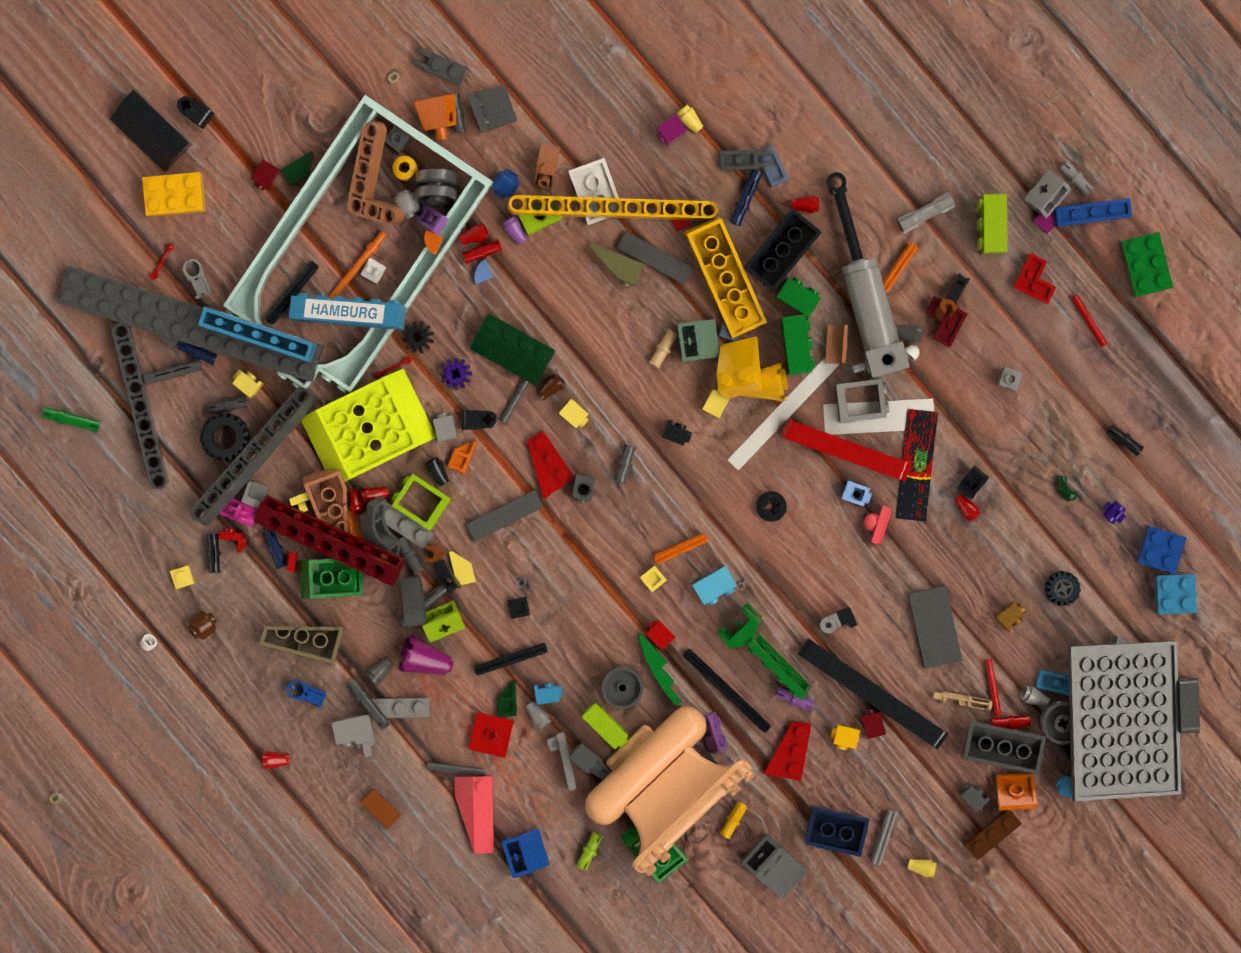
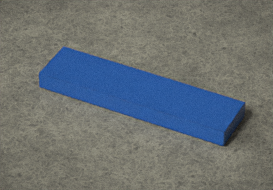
M1130 198L1056 207L1054 214L1056 227L1131 218L1132 210Z

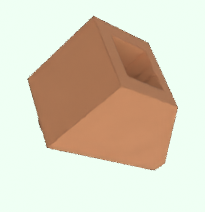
M541 144L533 187L552 191L561 147Z

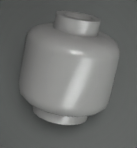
M411 190L398 192L396 197L393 198L394 205L403 210L404 219L415 217V213L420 210L419 203L415 201V193H411Z

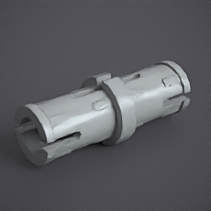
M1068 160L1059 168L1071 180L1070 183L1072 185L1075 184L1084 196L1094 189L1082 176L1083 173L1078 172Z

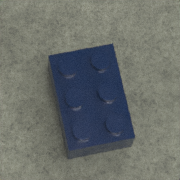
M812 804L804 844L861 857L870 819Z

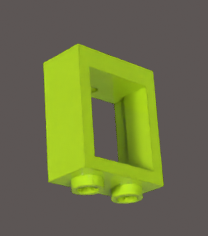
M407 475L402 482L403 489L401 492L397 491L391 499L394 502L392 507L431 531L452 498L417 475ZM414 481L442 498L427 522L399 505Z
M596 701L582 714V718L614 749L617 747L621 749L628 742V732Z

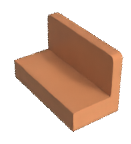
M827 325L826 364L844 365L846 363L848 325Z

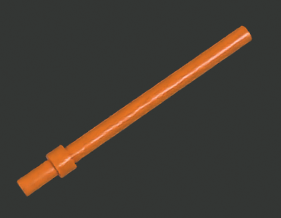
M381 230L375 239L367 244V249L328 298L334 299V296L341 294L372 253L375 254L377 252L378 246L387 236L386 233Z

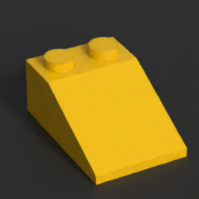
M756 336L720 345L717 384L718 392L726 399L763 391Z

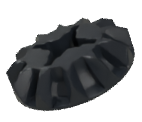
M765 492L757 500V513L765 521H778L786 513V500L778 492ZM769 498L773 504H780L774 508V515L770 509H763L769 505Z

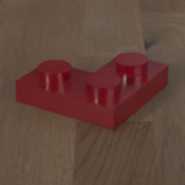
M933 296L925 314L937 319L935 310L942 300ZM957 308L955 314L950 317L946 311L941 320H939L941 324L933 339L950 348L968 313Z

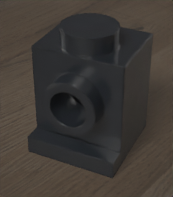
M668 420L662 438L683 446L685 442L689 443L692 432L685 430L687 426L677 422L674 426L671 425L672 420Z

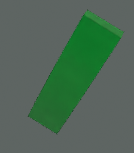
M641 633L639 635L640 643L651 671L663 691L677 706L682 700L670 688L674 680L662 668L667 661Z

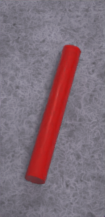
M1078 294L1072 297V301L1099 345L1103 347L1108 344Z
M987 659L984 662L994 717L1002 716L994 668L992 659Z

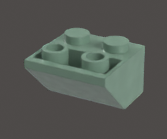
M715 319L677 324L682 362L719 357Z

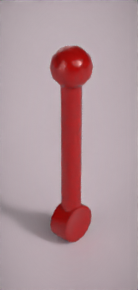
M171 243L166 245V251L155 272H152L150 275L151 279L156 280L158 278L160 268L169 252L174 248Z
M405 357L403 361L382 371H376L374 376L380 378L383 374L397 367L410 364L411 358Z

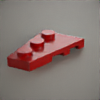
M541 431L527 441L543 499L572 481L575 476L544 431Z
M792 720L763 774L801 781L812 724Z

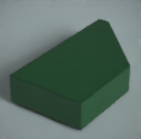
M312 151L281 169L291 186L308 177L313 157Z
M513 680L497 697L498 716H517L516 680Z

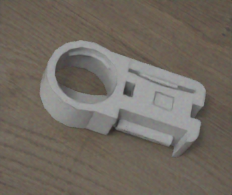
M197 259L186 261L183 265V273L188 281L191 280L190 283L194 293L197 294L195 298L199 299L209 295L212 291L200 261ZM193 261L199 265L198 274L193 264ZM188 262L190 264L194 276H191L186 272V265Z

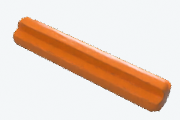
M910 242L883 280L886 293L889 292L917 251L918 246Z
M701 533L655 554V562L657 564L663 563L707 543L708 539L704 533Z

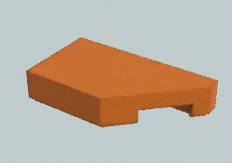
M474 440L455 448L447 467L465 474L478 441Z

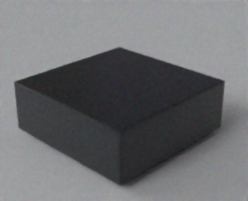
M526 596L507 600L511 619L530 615Z

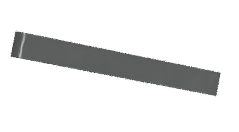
M118 323L113 327L112 335L149 483L154 489H164L169 483V478L133 333L129 325ZM124 326L127 333L124 337H120L117 331L120 327ZM126 345L131 347V353L128 356L122 353V349ZM129 364L135 365L136 371L134 374L130 375L127 372ZM138 382L141 387L138 393H134L131 389L132 384ZM139 401H143L145 404V409L142 412L136 409V404ZM145 419L150 423L148 430L141 428V422ZM149 438L154 440V447L152 449H148L145 446V442ZM152 457H157L159 460V465L155 468L150 465ZM158 475L164 479L161 486H157L154 482L155 477Z
M298 388L192 507L190 513L194 520L205 526L212 523L314 407L316 403L314 395L305 388Z

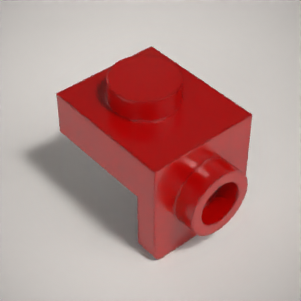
M224 528V531H219V539L238 541L237 552H243V549H246L247 537H244V533H238L234 528Z

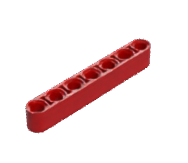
M787 419L781 435L784 439L904 482L911 467L909 462Z

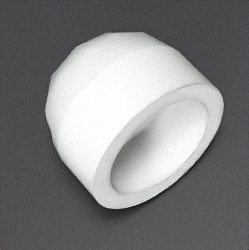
M909 345L905 348L907 358L914 362L919 356V348L915 345Z
M151 634L144 635L140 641V646L145 651H150L157 645L156 638Z

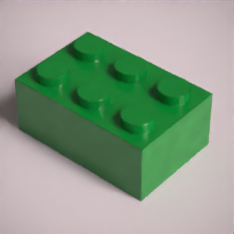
M1160 232L1119 242L1132 298L1173 288Z
M805 315L782 317L781 327L787 376L812 373V369L815 368V359L810 356V350L813 349L812 337L808 338L807 332L811 330L810 319H806Z

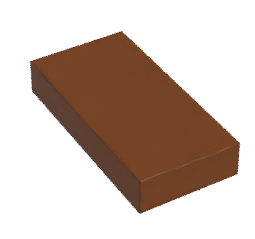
M375 789L361 801V804L387 829L401 816Z

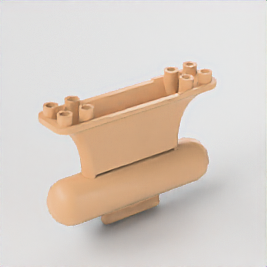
M690 706L675 710L654 732L648 725L641 726L621 749H617L607 759L606 765L612 772L588 794L585 800L586 813L592 821L600 825H609L625 812L627 813L638 831L641 843L639 855L633 861L632 867L639 873H646L648 876L656 871L657 868L654 864L658 860L663 863L670 858L671 855L668 850L717 801L727 793H730L732 796L738 793L740 787L737 784L742 779L748 782L754 777V773L751 771L752 766L745 759H740L733 765L722 766L705 759L692 748L703 738L707 725L703 714Z

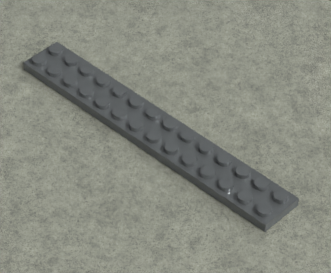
M70 266L67 267L57 300L59 304L313 382L324 346L318 343L312 362H307L199 326L198 323L203 307Z

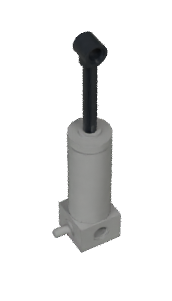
M834 172L827 178L826 186L831 196L835 198L852 262L841 269L865 351L863 353L864 363L854 365L852 369L854 373L867 370L870 379L908 369L910 365L903 341L900 342L877 258L869 260L868 258H863L845 194L847 192L846 178L842 173ZM839 178L841 186L838 188L833 187L831 180ZM884 355L890 358L891 362L889 365L883 364L882 357Z

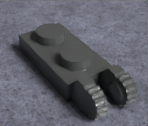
M417 48L416 52L421 56L428 57L429 61L426 65L420 60L413 59L412 64L456 85H461L468 69L467 67L435 53L431 54Z
M759 149L720 151V169L741 170L772 167L774 162L771 161L759 163V155L770 156L774 154V151H759Z

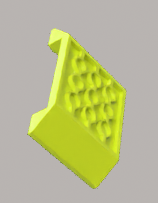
M404 368L311 412L301 420L324 469L340 470L344 482L437 438ZM361 405L364 407L365 411L362 416L354 414L355 406ZM366 422L373 425L372 432L368 434L362 430V426ZM373 440L381 442V448L378 451L371 449L370 445Z

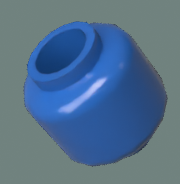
M509 169L501 170L495 176L492 188L495 190L494 194L499 198L512 197L520 184L518 175Z

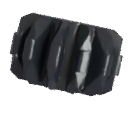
M413 321V329L407 325L406 328L410 332H402L403 335L408 336V338L402 339V342L410 343L405 348L410 349L413 345L412 353H416L417 347H419L420 353H423L422 346L429 350L430 346L426 343H434V340L428 339L429 336L434 335V332L427 333L431 327L428 325L423 329V321L420 322L419 327H417L416 321ZM417 332H421L423 340H419V343H416V339L413 338V335H417Z

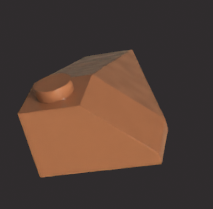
M320 470L304 476L303 484L317 518L348 532L347 488L340 470Z

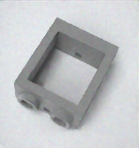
M882 379L835 385L840 424L886 418V413H890L889 403L885 402L884 394H887L886 383H882ZM877 385L880 413L848 417L844 389Z

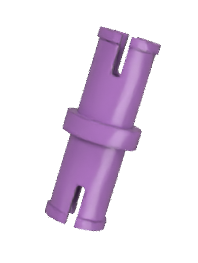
M779 686L775 697L791 703V706L794 707L796 705L808 712L811 711L815 702L806 697L802 700L799 697L795 698L788 689Z

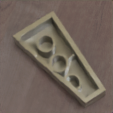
M264 626L259 645L264 648L335 666L345 628Z

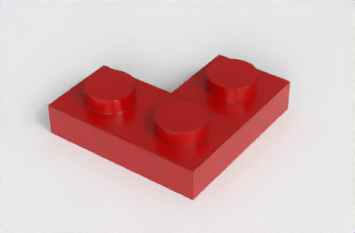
M1029 253L1013 288L1048 305L1056 286L1039 279L1047 261Z

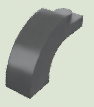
M379 496L368 503L367 512L360 516L361 529L367 542L399 556L401 540L389 531L384 517L386 499Z

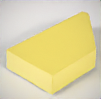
M449 551L454 575L460 584L465 585L476 582L472 563L455 552Z

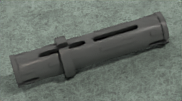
M200 359L187 363L179 362L178 365L144 373L143 376L146 385L179 376L186 377V374L202 371Z
M442 582L424 597L425 611L448 593ZM402 615L398 620L406 628L404 615Z
M357 679L350 681L347 688L355 696L356 702L365 708L381 730L387 728L391 721L372 700L370 693L362 688Z

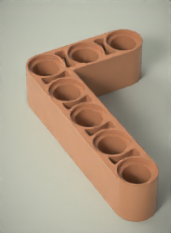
M379 121L368 122L362 128L347 208L354 215L386 225L397 224L404 219L403 210L396 205L373 198L387 128L384 123Z

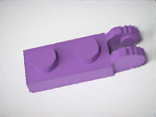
M421 205L422 215L415 214L413 218L419 224L438 235L446 227L448 218L429 206Z

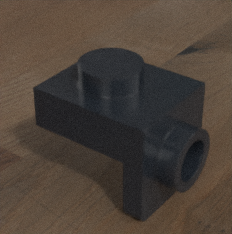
M974 465L960 481L957 488L964 497L973 499L989 479V476Z

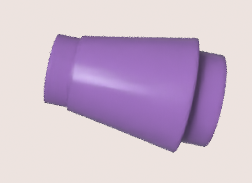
M515 215L502 223L503 229L518 245L528 239L520 219L516 218Z

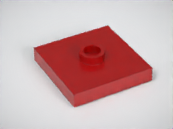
M477 712L468 750L506 758L514 720Z

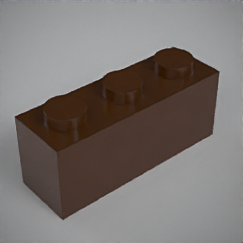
M1003 810L963 844L978 861L1022 825V823L1011 810Z

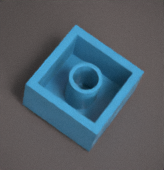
M1196 574L1154 575L1155 613H1197Z

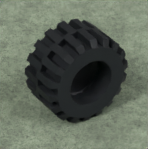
M215 414V416L210 417L203 424V429L200 431V442H202V448L207 452L206 454L213 457V459L232 461L248 445L250 431L246 423L234 414ZM221 426H229L236 433V441L230 448H220L215 443V432Z

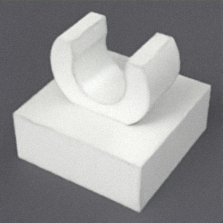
M369 258L360 275L378 284L387 267Z

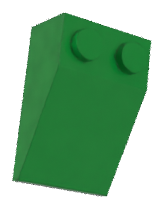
M331 558L299 560L301 599L363 595L362 572Z
M633 826L621 838L627 848L637 858L641 843L638 831ZM676 843L668 850L671 856L667 861L662 863L658 860L654 864L657 869L651 876L658 884L688 861V858Z

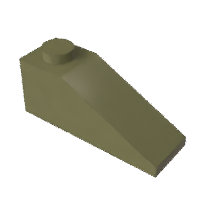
M590 243L589 248L611 273L621 281V285L631 288V285L636 286L644 266L643 263Z

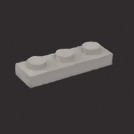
M386 502L384 516L386 525L425 549L435 533L429 531Z
M429 698L372 699L387 718L430 717Z

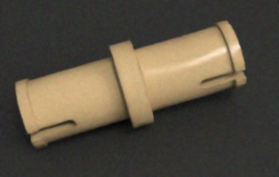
M667 330L661 343L657 344V350L649 361L651 365L658 369L660 368L666 355L670 354V348L678 337L676 333Z

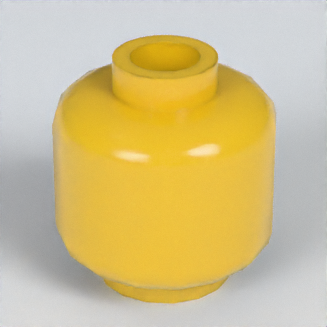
M403 155L395 159L392 170L399 180L410 181L415 178L418 166L413 158Z

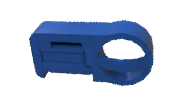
M298 679L291 680L287 684L286 690L289 697L299 701L303 699L308 703L318 705L317 708H321L326 697L325 691L303 683ZM292 683H299V684L302 685V687H303L304 689H301V688H299V687H297V686H294V685H291V684H292ZM288 689H294L302 694L293 696Z

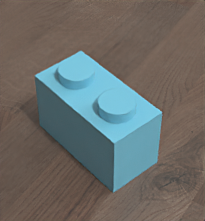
M726 566L692 584L702 603L709 606L718 602L717 597L722 594L728 596L735 592L734 588L737 586Z

